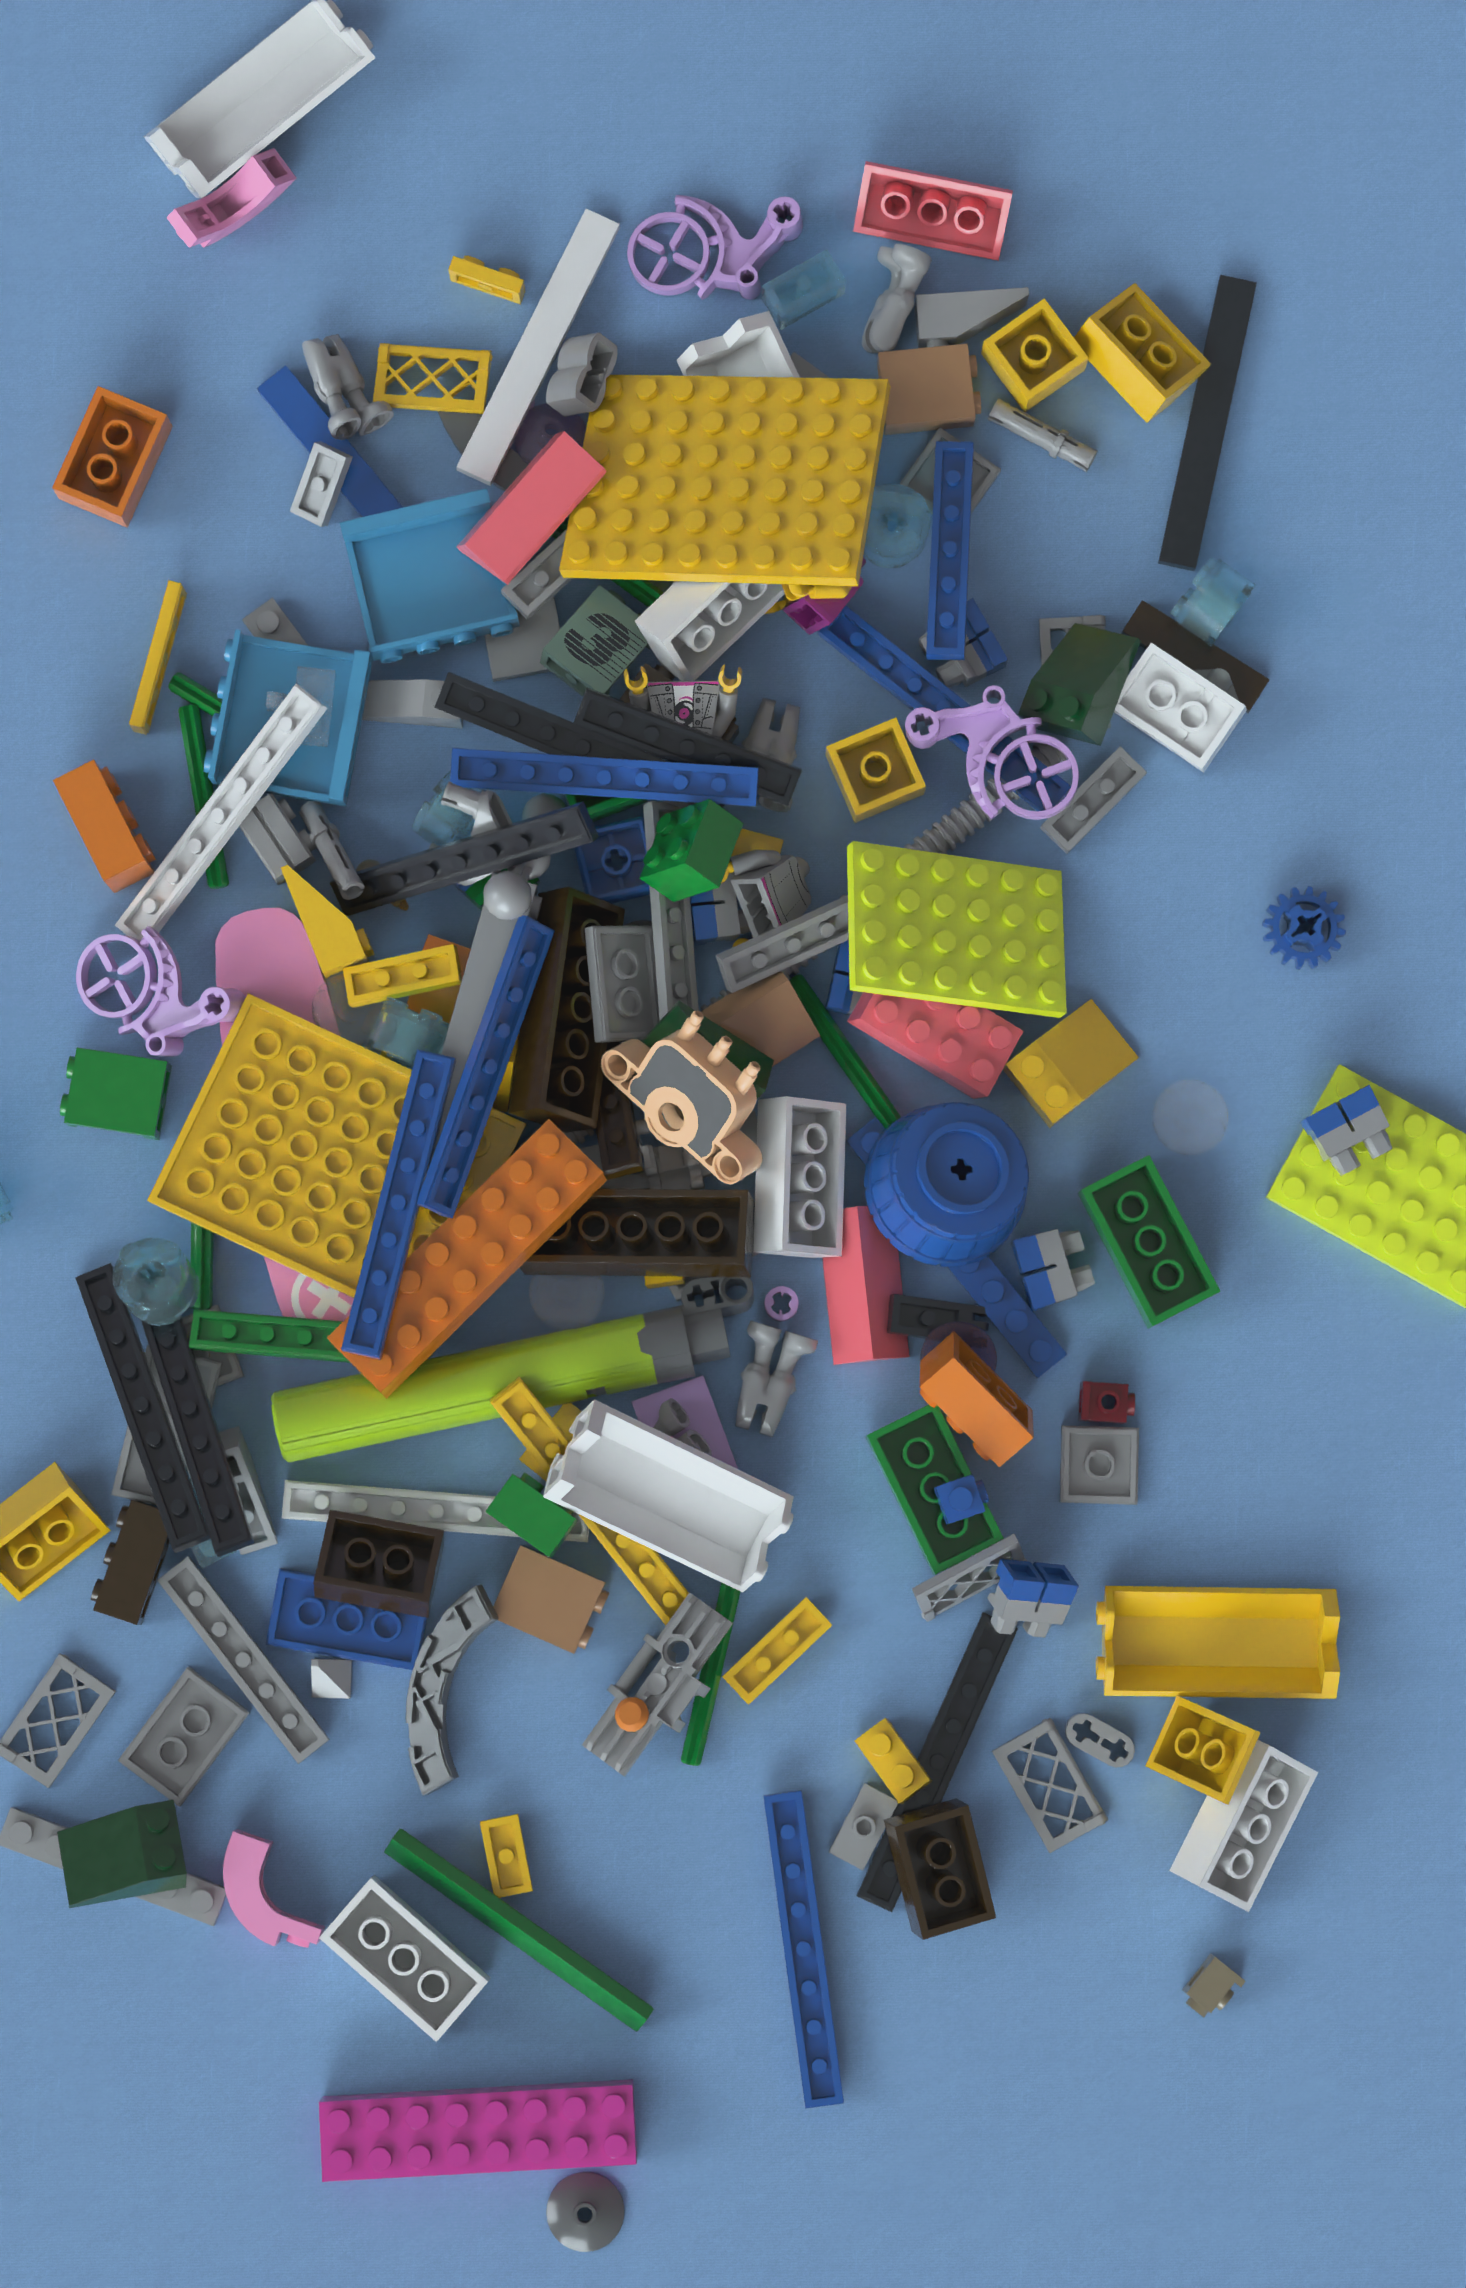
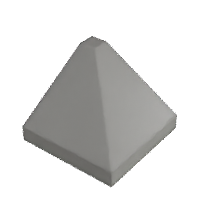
M311 1659L312 1698L351 1699L352 1660Z

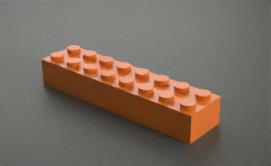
M548 1119L455 1211L453 1218H448L406 1259L381 1360L341 1350L349 1316L327 1339L387 1399L607 1181L604 1172Z

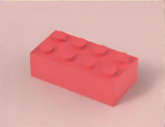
M866 992L862 993L847 1021L973 1099L989 1096L1023 1033V1030L987 1008Z

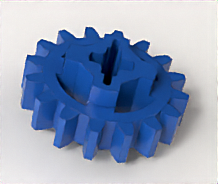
M1308 886L1304 895H1300L1297 887H1293L1290 890L1289 899L1282 893L1276 898L1280 907L1270 904L1266 911L1273 918L1264 919L1262 922V926L1271 929V932L1267 933L1263 940L1274 942L1275 945L1269 953L1274 955L1281 952L1283 954L1281 964L1285 965L1290 959L1295 960V968L1300 970L1304 961H1308L1311 969H1314L1318 966V957L1326 963L1332 958L1328 949L1338 951L1342 945L1335 938L1343 937L1346 934V930L1337 926V924L1345 919V915L1334 914L1333 910L1339 903L1334 901L1327 904L1325 902L1327 892L1323 891L1318 897L1313 896V888ZM1299 904H1308L1317 909L1315 911L1303 910ZM1283 914V918L1287 922L1286 933L1281 936L1279 923ZM1316 919L1308 933L1303 932L1292 937L1300 923L1305 924ZM1325 920H1327L1328 923V937L1326 942L1324 941V936L1321 934L1322 923ZM1293 945L1305 946L1309 952H1299L1290 947Z

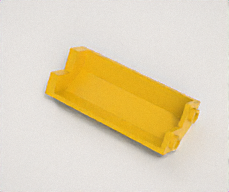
M1105 1586L1104 1600L1097 1601L1096 1624L1102 1625V1656L1096 1657V1680H1103L1104 1696L1336 1699L1340 1677L1336 1645L1340 1622L1337 1590L1310 1588Z

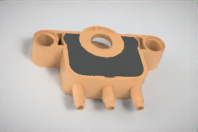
M694 1011L686 1019L681 1029L657 1041L651 1049L638 1039H630L608 1050L601 1059V1068L604 1075L644 1111L648 1128L657 1140L667 1146L677 1148L683 1146L713 1175L726 1184L737 1183L761 1166L762 1154L760 1149L740 1130L757 1101L753 1083L760 1071V1065L753 1061L743 1071H740L726 1058L732 1045V1040L729 1037H721L719 1042H716L713 1046L697 1033L704 1019L700 1011Z

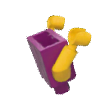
M864 557L862 561V567L866 564V560L864 559ZM860 576L858 586L781 584L785 593L784 600L777 601L765 614L783 610L807 634L811 635L834 621L862 586L864 580Z

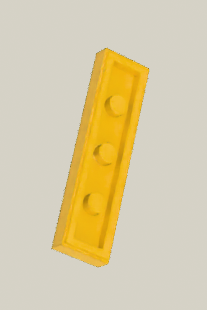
M168 580L129 725L134 732L145 735L149 733L187 596L184 587L178 582Z

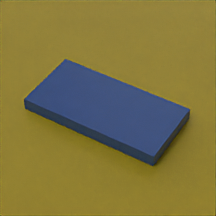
M279 1568L265 1645L413 1670L416 1658L423 1645L427 1618L317 1598L314 1595L315 1574Z

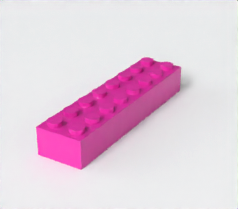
M633 2079L323 2096L319 2101L322 2182L637 2164Z

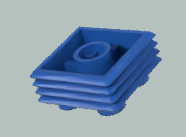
M644 816L596 826L599 837L594 842L574 847L586 894L611 904L650 895L649 885L639 879L645 865L643 862L644 856L647 853ZM618 854L620 859H627V862L622 864V870L615 871L612 866H606V863L611 862V855Z

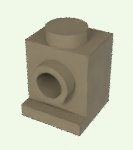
M1210 1953L1182 1990L1190 1996L1186 2004L1204 2018L1208 2012L1212 2013L1215 2008L1221 2010L1225 2007L1234 1994V1991L1230 1989L1234 1983L1242 1987L1246 1981Z

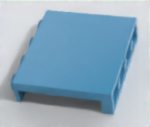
M487 488L340 522L373 661L380 660L381 663H392L403 658L402 654L417 651L419 655L430 654L440 649L439 645L454 642L455 646H464L476 642V637L491 633V637H502L513 633V628L520 627L516 608L501 594V589L507 584L460 552L456 547L491 508Z
M235 629L234 639H228L225 647L224 660L229 662L227 677L221 676L218 685L217 696L222 699L220 713H214L211 723V735L215 736L213 750H207L204 761V772L209 773V780L212 784L220 785L294 685L298 684L328 709L264 793L347 807L373 665L371 653L361 650H355V653H348L244 635L241 630Z

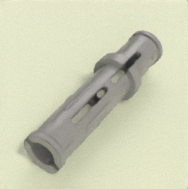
M998 398L989 414V421L1001 425L1020 437L1050 452L1049 456L1055 459L1058 456L1085 472L1090 468L1098 450L1069 436L1070 432L1065 429L1059 431L1028 413L1013 407Z
M309 801L303 804L299 815L310 832V842L321 853L325 864L339 887L342 897L350 900L360 896L365 886L339 841L340 833L336 825L330 823L320 802Z

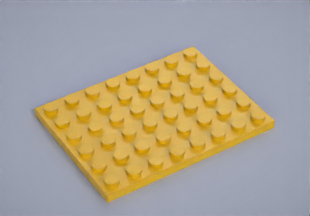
M610 374L606 378L605 395L600 406L595 411L589 412L582 447L607 472L569 515L559 567L562 577L858 586L891 389L889 380Z
M248 993L147 1201L354 1298L412 1070ZM494 1108L491 1109L456 1210L512 1156L526 1127V1123ZM420 1206L407 1258L448 1218Z

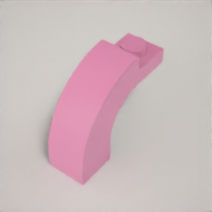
M273 148L252 156L221 187L202 199L175 208L167 216V219L175 228L178 236L184 240L189 248L201 244L204 248L231 234L262 212L295 181L296 176L276 149Z
M239 1829L234 1830L224 1857L223 1882L230 1907L240 1923L255 1937L272 1946H276L279 1943L282 1933L288 1934L287 1941L305 1948L309 1947L310 1942L317 1945L321 1940L319 1937L323 1934L325 1926L282 1911L267 1895L263 1874L273 1841Z

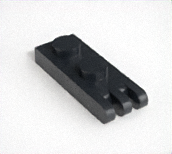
M899 1294L890 1295L887 1333L943 1341L955 1331L968 1345L987 1346L988 1338L973 1336L974 1330L988 1331L989 1323L975 1321V1315L987 1316L983 1306Z

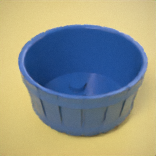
M949 1102L915 1109L894 1121L882 1132L881 1138L876 1140L867 1159L869 1162L866 1164L864 1173L865 1197L868 1209L874 1217L873 1221L886 1239L890 1240V1243L895 1248L925 1264L934 1266L938 1264L940 1267H956L986 1258L991 1252L994 1253L1007 1241L1017 1226L1025 1207L1029 1184V1167L1027 1156L1019 1138L1004 1120L978 1105ZM957 1159H964V1164L972 1167V1173L966 1174V1180H959L958 1174L951 1173V1167L957 1165Z

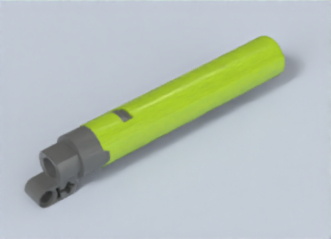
M750 1277L698 1278L689 1281L683 1287L681 1292L682 1305L430 1358L424 1361L387 1399L361 1373L275 1391L271 1396V1408L283 1459L290 1463L501 1418L489 1400L518 1377L524 1381L544 1408L694 1377L693 1365L731 1357L723 1317L744 1313L752 1307L754 1302L753 1283ZM733 1286H742L747 1290L746 1295L739 1300L729 1298L726 1293ZM719 1289L721 1303L716 1304L714 1290ZM702 1294L703 1306H696L694 1301L695 1295Z

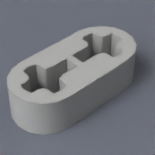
M1078 1713L1071 1716L1066 1723L1065 1735L1068 1741L1105 1764L1115 1768L1123 1767L1133 1759L1135 1749L1132 1740L1127 1735L1099 1719L1085 1713ZM1085 1720H1088L1090 1722L1089 1730L1099 1735L1096 1742L1087 1737H1083L1079 1742L1075 1739L1077 1732L1072 1729L1075 1723L1083 1724ZM1103 1739L1115 1744L1119 1739H1122L1124 1741L1122 1748L1127 1751L1125 1757L1117 1756L1114 1761L1109 1758L1110 1750L1101 1746Z

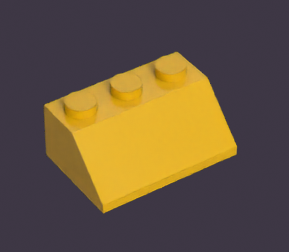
M1136 283L1092 314L1074 336L1075 340L1089 357L1088 361L1146 423L1170 406L1211 365L1203 354Z
M56 1462L52 1463L0 1504V1583L18 1602L111 1531L82 1491Z

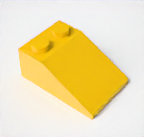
M289 865L280 867L322 973L329 984L344 978L343 968L370 962L368 957L375 954L364 929L356 930L354 924L346 915Z
M1090 999L1007 1062L1003 1071L1047 1126L1051 1128L1139 1057L1095 1002Z
M1177 1696L1145 1766L1229 1805L1261 1732Z

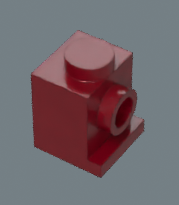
M1082 1381L1080 1382L1078 1421L1127 1423V1415L1134 1416L1135 1393L1128 1392L1129 1384ZM1105 1395L1114 1397V1408L1108 1410L1102 1406L1101 1401Z

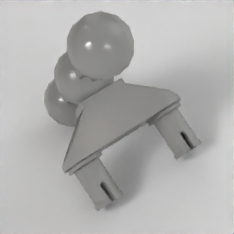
M448 782L441 805H447L473 815L475 823L471 836L512 824L503 802L495 792L487 789L486 791L482 790L480 793L453 784V782ZM542 793L532 797L525 804L522 820L567 806L563 800L555 795ZM431 843L429 849L437 847V845ZM548 855L508 867L507 871H495L498 874H495L487 881L483 892L484 905L489 913L498 919L511 921L527 912L532 900L531 887L527 881L538 878L546 872L550 865L551 856ZM492 873L465 880L458 884L468 886Z

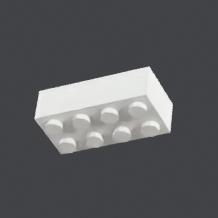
M675 581L635 620V623L661 666L681 681H695L785 593L781 584Z
M789 1096L758 1100L757 1146L762 1154V1163L756 1170L754 1253L805 1258L842 1256L846 1104Z
M1257 1740L1229 1805L1207 1795L1169 1871L1249 1912L1318 1772L1274 1747Z
M375 1875L368 1880L319 1937L436 2042L491 1978Z

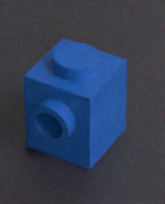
M973 1474L934 1487L946 1525L986 1511L983 1505L989 1502L986 1488L982 1479L975 1481Z

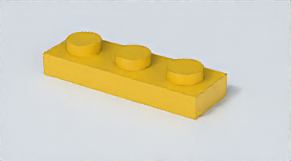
M454 944L343 968L348 1005L352 1008L456 986L462 982L458 951Z
M805 1597L722 1677L749 1705L818 1640L832 1624Z

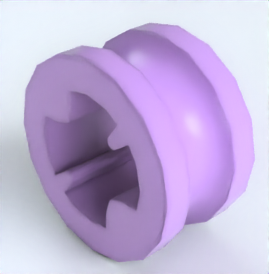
M785 1286L771 1289L764 1301L768 1316L777 1321H787L792 1318L797 1312L799 1305L796 1293ZM781 1293V1297H783L784 1294H787L791 1298V1301L788 1303L790 1308L788 1313L782 1314V1310H780L779 1314L772 1310L771 1307L775 1304L772 1298L774 1295Z

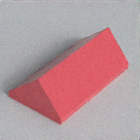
M866 161L853 232L999 261L1013 190Z
M565 431L555 434L456 547L460 552L508 585L607 471Z
M868 1206L843 1208L842 1256L822 1258L833 1365L910 1357L908 1337L887 1333L890 1295H903L899 1252L890 1243V1240L886 1239L879 1231Z

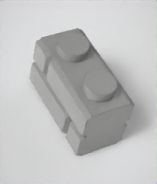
M271 793L255 804L239 827L277 885H281L286 880L280 867L289 865L295 872H301L316 861L311 853L316 848L312 846L305 829L298 833L291 823V820L296 815L286 800L283 798L277 802Z

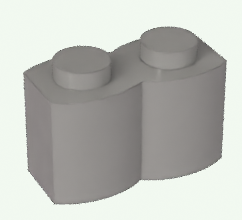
M600 332L567 339L558 356V371L553 374L547 386L546 403L563 416L595 411L604 398L606 378L611 374L616 364L617 345Z

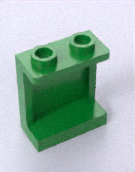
M77 1047L75 1056H70L67 1064L66 1077L71 1079L69 1094L64 1093L62 1096L60 1116H65L64 1123L72 1127H89L160 1140L172 1065L162 1060Z

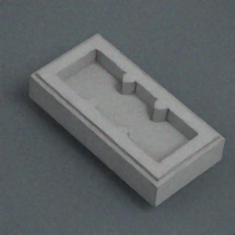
M864 1783L828 1852L864 1870L885 1829L884 1819L891 1818L898 1801Z

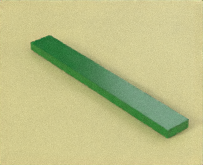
M399 1828L384 1851L385 1854L636 2032L647 2021L654 2010L653 2007L403 1829Z

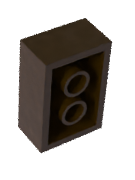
M330 1510L314 1577L315 1597L429 1618L444 1548V1530Z
M955 1798L884 1819L911 1931L925 1940L996 1918L968 1804Z

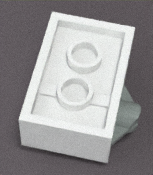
M1150 643L1128 675L1114 713L1204 773L1247 709L1244 704L1239 702L1230 675L1226 670L1221 668L1192 670L1153 643Z

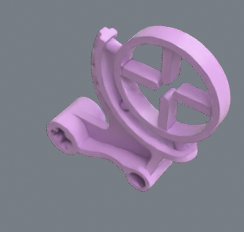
M676 195L675 212H663L652 215L640 223L634 230L628 244V262L638 283L655 294L677 295L698 286L700 289L697 295L702 300L707 298L715 288L737 291L745 299H755L761 293L758 276L761 267L771 256L780 250L784 242L792 241L801 234L803 229L801 210L793 198L785 196L773 200L768 207L767 217L756 236L752 239H744L739 235L732 221L714 205L698 198ZM685 210H689L702 217L711 226L716 235L706 237L701 226L692 218L684 215ZM787 215L792 217L791 221L785 219ZM780 217L785 220L784 223L779 222ZM662 223H680L669 242L671 251L678 249L689 228H691L703 243L701 264L675 252L673 254L674 262L694 272V274L687 280L675 285H659L658 282L669 264L667 257L662 256L647 280L635 265L634 257L637 244L659 255H664V246L645 236L644 233ZM719 244V255L715 269L708 280L705 281L703 277L707 272L710 262L709 247Z
M992 685L987 687L983 692L982 703L958 709H943L937 712L921 707L914 709L906 717V736L910 744L916 748H930L937 741L960 733L968 738L969 747L966 757L968 783L976 802L991 820L998 815V810L1003 806L1014 814L1026 819L1040 820L1050 818L1063 811L1070 804L1077 791L1079 771L1072 752L1056 738L1036 734V727L1042 725V719L1039 717L1020 719L1006 703L1005 693L999 686ZM990 698H998L1000 700L996 704L988 702ZM924 721L925 726L931 724L928 727L929 733L921 735L920 730L914 732L917 730L916 723ZM1026 729L1027 735L1007 745L1000 756L991 753L1005 737L1019 730ZM1029 743L1048 744L1058 749L1067 758L1063 762L1043 769L1041 773L1043 778L1072 769L1073 781L1067 796L1054 807L1042 781L1036 783V789L1045 809L1043 811L1022 809L1011 802L1006 796L1009 792L1030 785V776L1027 775L1001 785L1000 773L1004 761L1018 747L1022 751L1029 771L1031 773L1036 772L1037 765L1029 748ZM987 761L996 765L994 783L999 798L991 803L984 784V770Z
M147 926L146 929L142 930L141 934L144 937L140 941L134 937L120 934L101 936L86 947L79 959L76 970V983L79 994L86 1006L98 1015L109 1018H122L124 1026L118 1028L119 1035L138 1032L146 1041L147 1051L154 1056H178L184 1048L182 1038L187 1034L200 1028L213 1026L218 1022H234L246 998L238 989L211 987L202 993L200 1000L187 1007L182 1001V979L176 956L167 941L151 926ZM113 941L126 942L138 952V955L118 968L106 944ZM149 945H151V947L153 948V951H154L155 956H156V959H157V964H158V982H157V969H156V964H155V961H154V958H153L151 952H150L149 949L147 948ZM96 953H98L108 972L129 975L144 965L145 981L137 1000L126 981H115L114 978L105 977L92 987H89V967ZM115 985L126 1009L118 1012L109 1011L103 1008L95 1000V997ZM155 991V995L145 1012L132 1021L131 1016L140 1012L148 1004Z

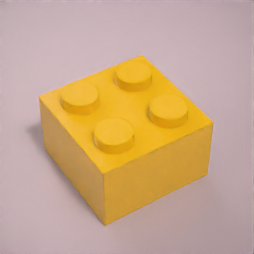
M1045 298L985 339L981 350V355L1024 412L1030 410L1085 371L1089 359Z
M896 717L826 746L825 756L854 823L915 799L925 793V782Z

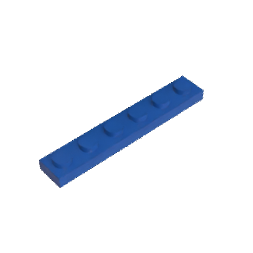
M936 441L926 647L927 660H965L974 457L973 442Z

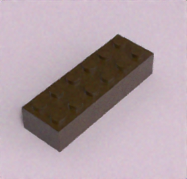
M564 887L538 893V896L542 897L543 900L536 921L553 929L555 932L520 1028L508 1113L542 1125L550 1119L562 1132L569 1133L597 1127L604 1074L601 1068V1059L607 1051L608 1043L595 1042L585 928L591 926H623L625 909L574 888Z
M598 1189L519 1268L524 1275L751 1277L755 1202L749 1190Z

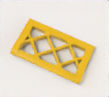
M380 343L373 402L385 401L392 408L483 414L486 407L491 361L493 359L492 351ZM391 356L411 357L409 361L396 371L390 366ZM433 358L447 359L449 361L431 373L421 362V359ZM460 360L479 362L478 369L468 376L458 362ZM417 363L428 377L411 390L400 376ZM454 366L465 380L448 392L437 378ZM397 380L407 393L405 395L386 394L387 386ZM432 382L444 394L442 398L416 396ZM468 385L475 390L474 400L453 398Z

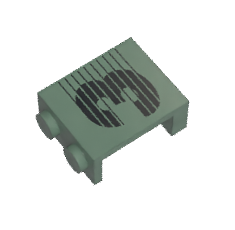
M598 585L543 648L540 663L581 696H584L587 687L609 695L613 684L645 647L649 650L651 649L635 623V620L642 613L636 614L626 606L624 599L613 590L607 591Z

